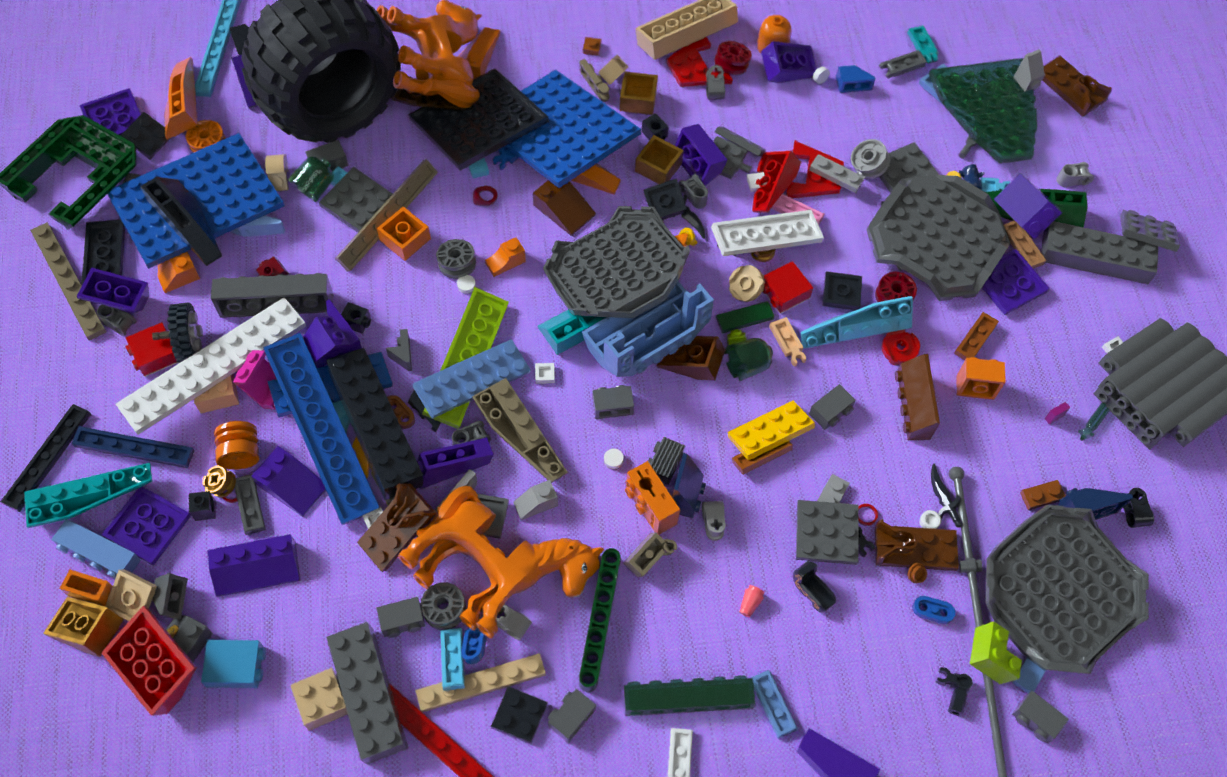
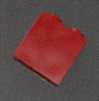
M793 261L764 275L765 283L762 292L780 314L811 298L813 287Z
M162 322L125 337L128 343L125 346L130 356L133 355L134 357L132 364L135 370H140L144 377L179 363L172 352L171 339L153 340L152 333L167 331Z

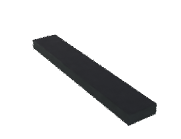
M72 404L0 502L3 505L18 512L22 510L25 506V491L34 490L39 487L74 439L78 427H82L90 417L91 413L88 410Z

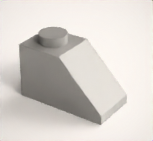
M1040 49L1026 54L1014 75V79L1025 92L1037 89L1045 76Z
M548 480L532 486L513 503L520 520H524L557 507L558 497L551 481Z

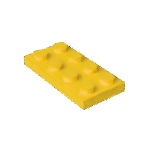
M793 400L727 433L728 438L749 461L814 429L815 422Z

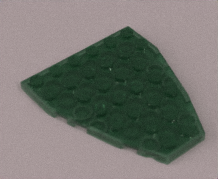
M1024 58L930 69L929 76L940 102L968 135L999 164L1032 159L1036 141L1035 133L1037 131V110L1034 106L1036 96H1034L1033 89L1025 92L1014 79V75Z

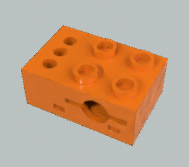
M646 461L628 471L625 481V492L630 499L633 498L638 513L644 515L653 531L660 535L678 524L680 508L650 463Z

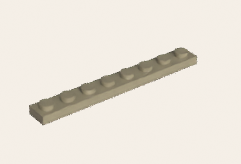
M427 159L418 165L335 258L346 271H351L379 240L377 228L402 207L407 208L438 173Z
M48 222L31 229L33 237L87 339L90 341L106 333L91 302L77 298L82 285Z

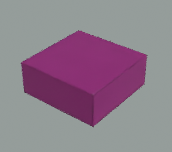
M1064 402L1050 410L1044 419L1048 424H1051L1062 418L1068 412L1070 406Z

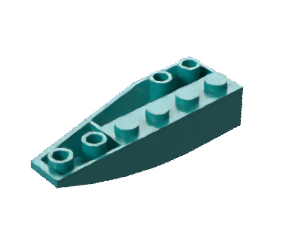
M566 310L538 325V329L554 352L559 355L583 342L582 331L606 317L572 315L569 310Z
M141 464L25 491L26 527L32 528L73 518L152 482L151 464Z

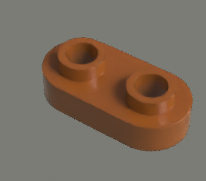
M396 395L388 396L390 405L397 406L393 411L401 428L408 429L412 427L415 423L413 411L400 397ZM405 418L409 419L407 422L402 421Z

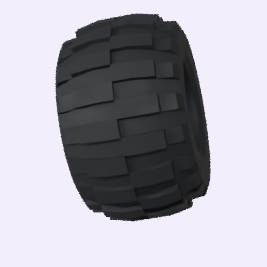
M277 0L271 6L267 4L260 11L261 17L258 21L252 22L248 29V39L244 41L241 59L245 68L242 69L253 100L271 123L286 134H292L299 140L315 143L317 141H324L328 143L336 141L340 137L346 139L355 135L356 131L363 127L367 128L373 123L372 120L378 114H382L388 107L387 102L390 98L394 97L397 90L393 85V77L398 70H401V63L398 60L397 53L399 52V47L386 21L366 0Z

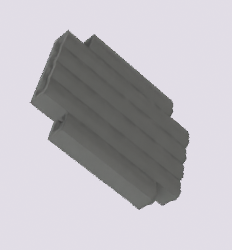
M1159 318L1108 352L1098 363L1109 376L1100 383L1099 388L1093 394L1149 450L1168 433L1182 447H1185L1227 415V357L1223 352L1215 349L1212 342L1202 336L1198 329L1188 322L1174 331L1166 320Z

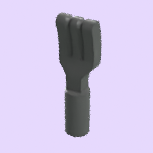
M972 132L967 137L966 145L959 153L960 158L966 157L971 147L976 145L980 136Z

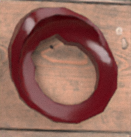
M487 185L477 187L473 191V203L479 206L492 205L498 197L496 189ZM489 191L493 194V198L488 201L481 198L480 193Z

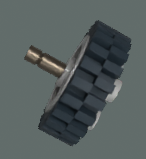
M190 302L171 304L168 311L169 317H167L169 331L152 333L153 340L171 339L172 352L179 363L202 349L200 337L203 336L202 326L198 324L197 313Z

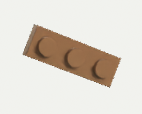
M1015 220L1004 224L1010 244L1014 249H1017L1033 269L1044 265L1046 259L1028 233Z

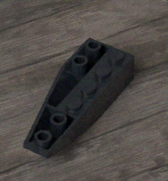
M155 177L140 186L147 201L206 266L222 257L198 201L178 179Z

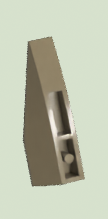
M506 378L472 396L491 428L545 479L550 480L552 483L568 474Z

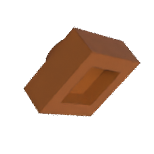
M585 37L583 54L599 56L602 39Z

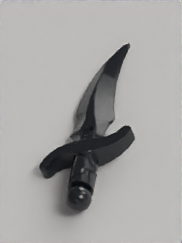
M684 194V198H683V199H684V202H685V204H686V202H687V196H686V194ZM686 206L687 212L681 214L682 218L693 225L701 237L705 239V231L700 219Z
M932 464L931 483L933 491L939 498V504L943 506L938 514L942 519L943 515L948 513L955 526L960 528L963 523L955 509L959 506L961 497L956 495L955 500L951 501L950 492L941 481L936 465Z

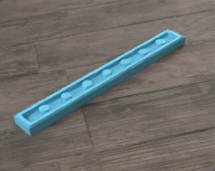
M222 0L196 80V96H212L231 35L229 28L234 25L241 0Z

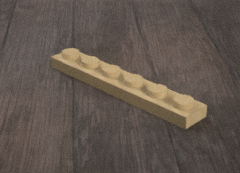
M539 653L465 675L464 689L443 691L441 682L418 689L416 694L420 711L426 712L546 676Z

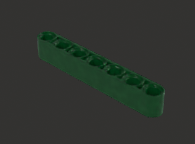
M614 548L606 549L602 555L579 674V686L585 692L594 691L599 681L621 560L619 551ZM613 557L616 559V562L608 563L606 559ZM609 576L613 581L606 583L602 579ZM607 596L609 601L601 602L598 598ZM601 615L606 620L604 622H597L595 617ZM598 635L602 640L595 643L591 640V637ZM589 656H596L598 661L596 663H589L587 658ZM586 676H590L594 679V682L592 684H585L583 679Z

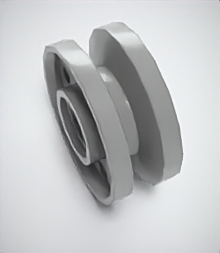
M865 140L859 143L852 151L851 163L855 171L864 176L865 179H874L881 176L890 166V155L885 145L879 140Z

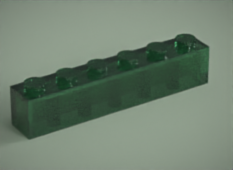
M745 675L735 676L734 679L714 677L713 680L704 681V678H694L689 682H683L682 679H673L670 683L653 680L649 684H640L638 681L628 682V685H624L623 688L625 716L753 709L755 706L753 678H747Z

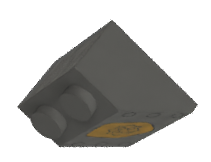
M182 615L180 620L173 619L166 629L192 662L195 661L206 645L207 640L213 634L206 625L185 615Z

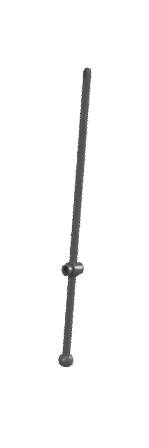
M952 467L949 470V477L954 481L956 495L961 497L958 513L963 523L961 533L965 560L959 561V568L961 573H967L975 626L979 627L984 625L976 572H982L981 559L975 560L973 557L962 479L965 473L961 467ZM983 673L998 777H1007L993 681Z

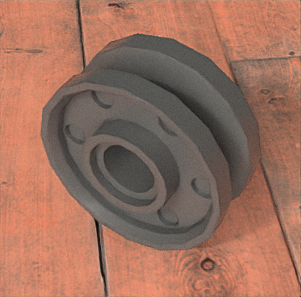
M463 239L448 240L437 250L436 256L439 270L446 277L458 279L459 277L471 274L476 267L474 248L468 241Z
M443 582L430 586L424 592L421 598V610L426 622L432 628L448 630L456 627L461 622L459 616L466 610V603L461 590L457 586ZM441 604H449L447 608L439 609Z

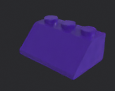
M699 123L681 129L675 144L676 147L684 150L681 165L690 177L696 174L704 186H706L722 173L727 159Z
M91 268L77 294V298L136 313L143 310L149 298L148 282Z

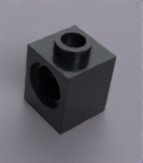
M655 113L642 121L641 132L649 140L653 135L665 140L668 137V125Z
M348 302L341 313L351 329L363 334L364 330L371 324L369 310Z
M210 491L189 493V513L195 521L216 519V500Z

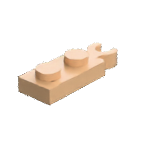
M788 318L770 323L769 328L785 357L791 355V363L794 367L797 366L796 358L801 359L805 363L806 355L800 352L803 350V346Z

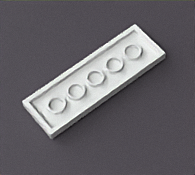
M812 210L712 223L711 226L722 256L821 243L824 239Z

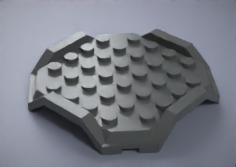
M932 175L900 180L881 205L866 230L869 240L872 241L874 247L873 253L876 263L897 265L928 284L939 301L952 300L953 297L961 296L962 298L976 297L1010 245L1000 213L989 194L958 176Z
M618 206L609 223L574 242L555 241L551 250L553 254L551 258H547L543 270L555 292L572 315L634 318L667 299L681 276L690 249L689 246H682L667 229L655 207L642 206L641 210H632L631 206Z
M1046 505L1022 522L987 557L986 605L997 624L1009 631L1008 638L1019 651L1043 670L1090 674L1097 660L1123 635L1149 619V603L1146 602V590H1149V574L1127 560L1099 529L1092 509Z

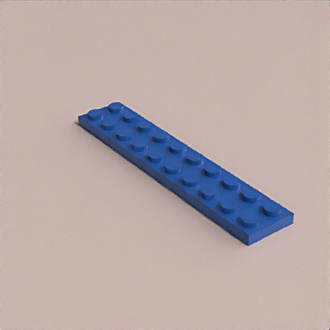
M301 333L263 347L341 525H345L379 509L380 507Z

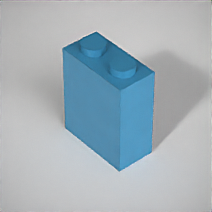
M207 640L201 683L206 688H258L259 682L263 679L261 663L266 657L265 647L259 640Z

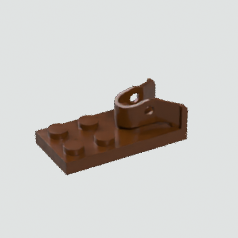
M1061 55L1044 65L1045 76L1042 81L1081 116H1085L1106 102L1112 92L1111 87L1098 83L1096 79L1088 75L1081 74Z
M398 484L396 486L397 491L393 501L357 542L381 572L387 571L398 558L399 553L406 549L417 536V530L424 528L436 514L434 509L412 484Z
M879 520L875 526L876 566L910 568L914 563H921L926 569L957 571L959 569L957 530L890 526L883 520Z

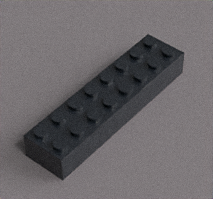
M365 348L327 359L328 373L384 500L395 497L398 484H412L415 489L423 487V474Z

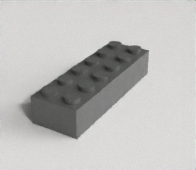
M1053 221L1043 233L1041 253L1046 259L1045 263L1149 284L1157 274L1159 246L1126 236Z
M323 273L212 279L211 300L220 318L255 316L282 298H285L298 314L327 313L326 301L330 299L333 303V290L328 275Z
M368 622L327 636L360 760L365 764H370L408 749L373 627Z

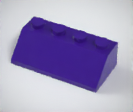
M291 534L207 550L209 572L216 597L300 581L296 542Z

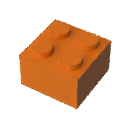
M405 207L399 209L377 228L379 240L404 261L431 239L429 227Z
M976 357L966 358L956 375V396L995 400L1006 382L1005 362L995 359L983 360Z

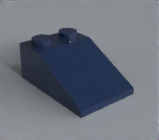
M683 453L672 498L680 508L679 515L693 518L695 512L699 513L702 501L698 500L699 494H704L706 483L703 482V473L686 453Z
M1074 488L1066 492V496L1059 500L1060 503L1057 506L1092 509L1095 520L1118 513L1133 499L1132 494L1091 488L1078 490Z

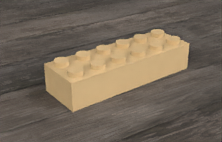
M698 0L636 27L637 45L654 60L659 59L666 54L675 52L684 46H688L695 41L738 23L737 5L731 0Z

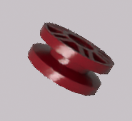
M724 41L719 44L714 61L715 65L723 69V72L739 75L747 71L752 54L748 47L741 43Z
M889 272L879 281L875 297L877 302L912 296L914 300L917 287L910 276L901 272Z

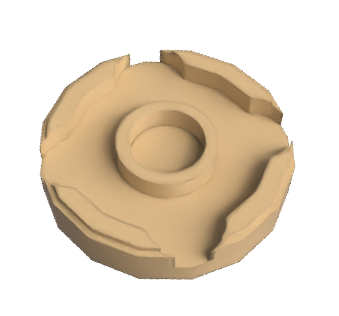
M752 265L740 266L733 271L729 278V291L739 301H753L763 291L764 276L759 269Z

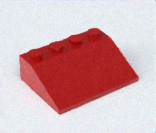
M146 605L140 608L101 652L151 716L165 715L171 711L182 698L197 668Z

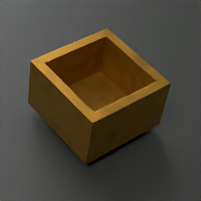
M624 71L619 111L653 115L658 75Z
M653 135L635 159V172L658 184L665 183L672 178L681 166L684 150Z

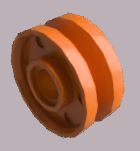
M213 120L198 121V125L188 129L186 133L187 143L193 153L226 139L222 127Z

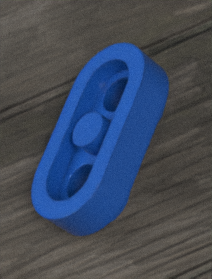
M919 596L912 606L913 612L918 617L941 624L950 623L956 614L952 604L928 596ZM920 606H924L926 611H922ZM940 611L945 612L946 617L941 616Z
M478 627L474 631L468 628L464 634L461 655L467 664H476L484 657L487 636Z

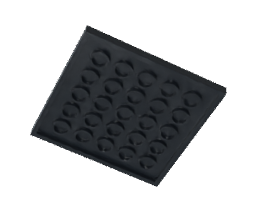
M495 68L473 79L472 85L479 91L480 97L472 106L467 107L466 110L421 107L408 114L410 120L460 171L549 122L548 116Z

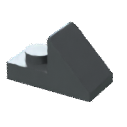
M400 329V337H397L398 346L387 347V355L407 371H412L408 329Z

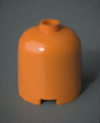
M771 15L763 20L757 40V48L760 53L773 41L790 43L792 27L789 20L781 15Z

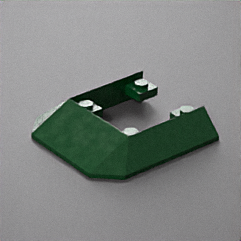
M84 115L58 119L0 172V185L15 199L19 198L26 203L38 191L33 183L55 162L65 166L75 156L94 167L95 169L87 176L88 180L93 184L71 206L61 201L48 213L52 219L64 225L68 230L73 228L136 166V146L134 143Z

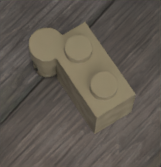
M657 532L650 533L623 564L636 577H643L662 555L666 556L673 553V550L677 549V544L674 540L663 539Z

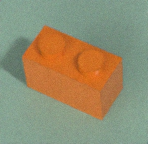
M69 569L59 589L68 597L106 606L113 586L106 580Z

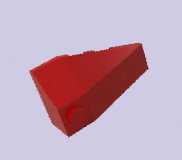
M792 151L763 153L757 167V172H764L765 176L756 180V184L760 188L754 194L752 207L754 213H767L796 178L802 162Z

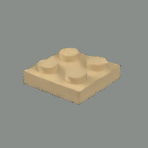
M125 569L118 570L105 607H108L123 619L130 621L143 605H146L149 609L157 585Z

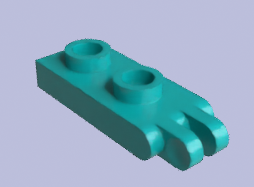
M924 25L909 28L907 34L916 50H919L925 58L927 64L932 63V61L937 62L938 50Z

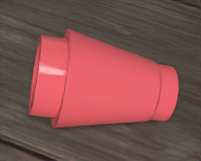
M749 585L748 589H745L739 613L750 618L764 599L763 595L765 592L756 586Z

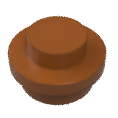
M921 563L911 565L908 570V579L913 583L925 581L928 574L925 566Z

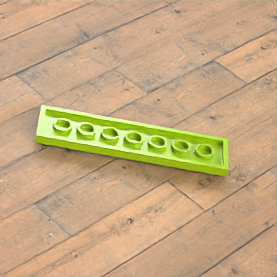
M474 287L441 370L492 347L509 301ZM470 401L433 419L459 429ZM425 408L422 415L431 418V416Z

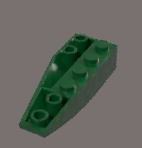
M1039 189L1062 212L1054 220L1055 222L1084 228L1088 208L1086 192ZM1002 190L985 192L989 194L990 198L992 199L993 203L998 209L1000 216L1002 218L1014 221V219L994 200V198Z

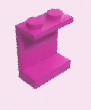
M252 350L247 355L243 366L237 371L233 383L262 408L276 410L267 382L275 380V374L270 363L264 359L266 356L265 351Z

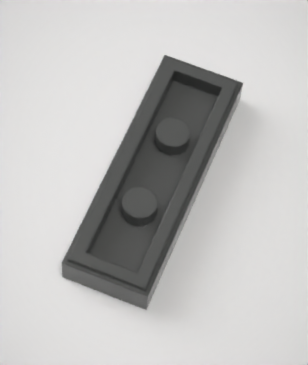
M718 126L715 130V133L758 156H762L766 151L765 148L723 126Z
M252 474L236 478L235 491L245 535L266 530Z

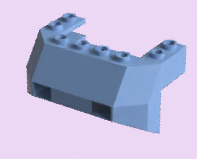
M678 281L665 301L634 318L606 317L582 331L588 350L601 367L616 377L633 376L644 372L651 364L659 363L664 356L675 353L682 345L690 344L705 325L710 322L714 299L701 284L697 285L695 291L689 293Z

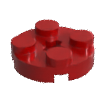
M905 330L888 332L881 344L883 355L892 365H900L917 357L920 350L918 338L913 333L905 332ZM898 344H900L901 346H905V348L903 350H900L897 348Z

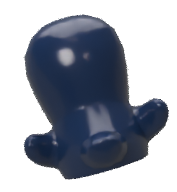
M975 164L965 166L962 171L959 170L963 180L981 189L979 178L985 173L979 172Z

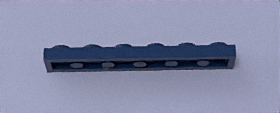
M81 426L78 427L72 441V445L77 448L183 468L189 467L194 453V449L188 446Z

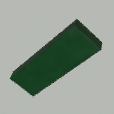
M766 301L716 315V320L723 334L731 330L774 320L775 316L769 302Z

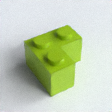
M993 621L975 628L970 665L999 684L1020 679L1022 660L1007 651L1009 631Z

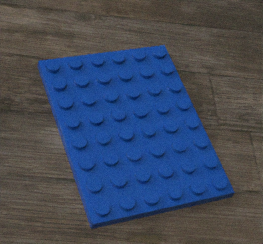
M555 69L521 91L548 116L549 122L505 147L560 188L642 133L641 128Z
M240 133L118 185L108 193L112 204L148 269L191 250L147 201L140 187L155 177L178 179L198 201L214 239L285 207L281 197Z

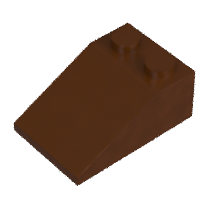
M547 180L533 192V206L570 236L596 215V212L570 181L558 188Z
M696 336L690 344H684L675 353L664 356L657 363V367L697 380H716L726 349L718 336Z

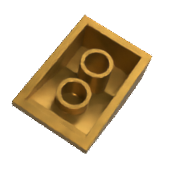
M67 597L43 634L85 653L100 657L102 655L101 652L107 647L124 619L108 607Z

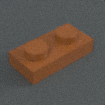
M1058 480L1023 489L1020 492L1028 510L1059 502L1060 499L1066 496Z

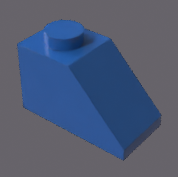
M856 65L839 66L836 74L839 93L872 90L875 76Z

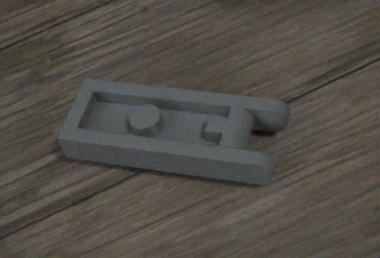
M917 50L884 61L879 64V67L881 69L888 68L889 72L885 76L889 79L925 67L927 61L920 51Z

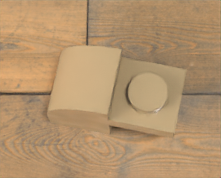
M617 54L598 73L610 85L628 66Z
M287 155L266 156V174H268V179L275 190H289Z

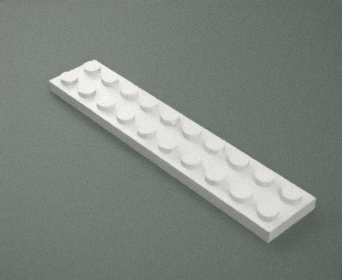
M282 298L117 402L116 406L137 435H139L237 372L243 366L247 355L252 350L264 351L263 347L293 336L307 327L306 323L289 302Z

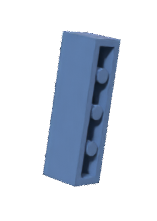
M68 519L64 521L51 539L57 545L55 548L64 554L70 552L73 554V558L82 563L85 560L90 563L89 566L99 572L103 569L113 579H116L118 570L121 569L133 573L141 561L135 553Z

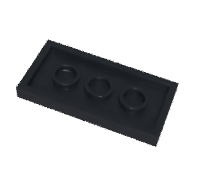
M121 219L86 222L82 285L91 268L122 275L125 226Z

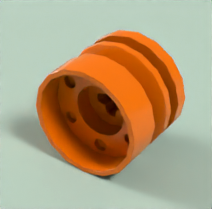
M232 421L223 423L215 428V457L218 466L228 470H240L252 467L259 462L257 428L254 424L246 421Z

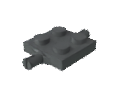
M716 136L713 142L727 159L720 175L732 179L739 170L749 174L752 167L743 163L748 150Z

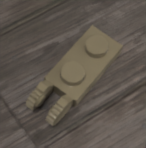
M586 59L580 60L581 75L601 101H608L610 98L608 85L603 83L599 75H596L592 64H588Z

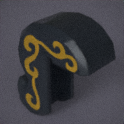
M807 561L793 572V581L798 590L806 598L810 599L813 608L818 612L824 613L836 603V596L815 574L818 565Z

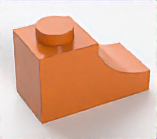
M517 237L500 244L497 252L485 259V264L493 277L525 263V249Z

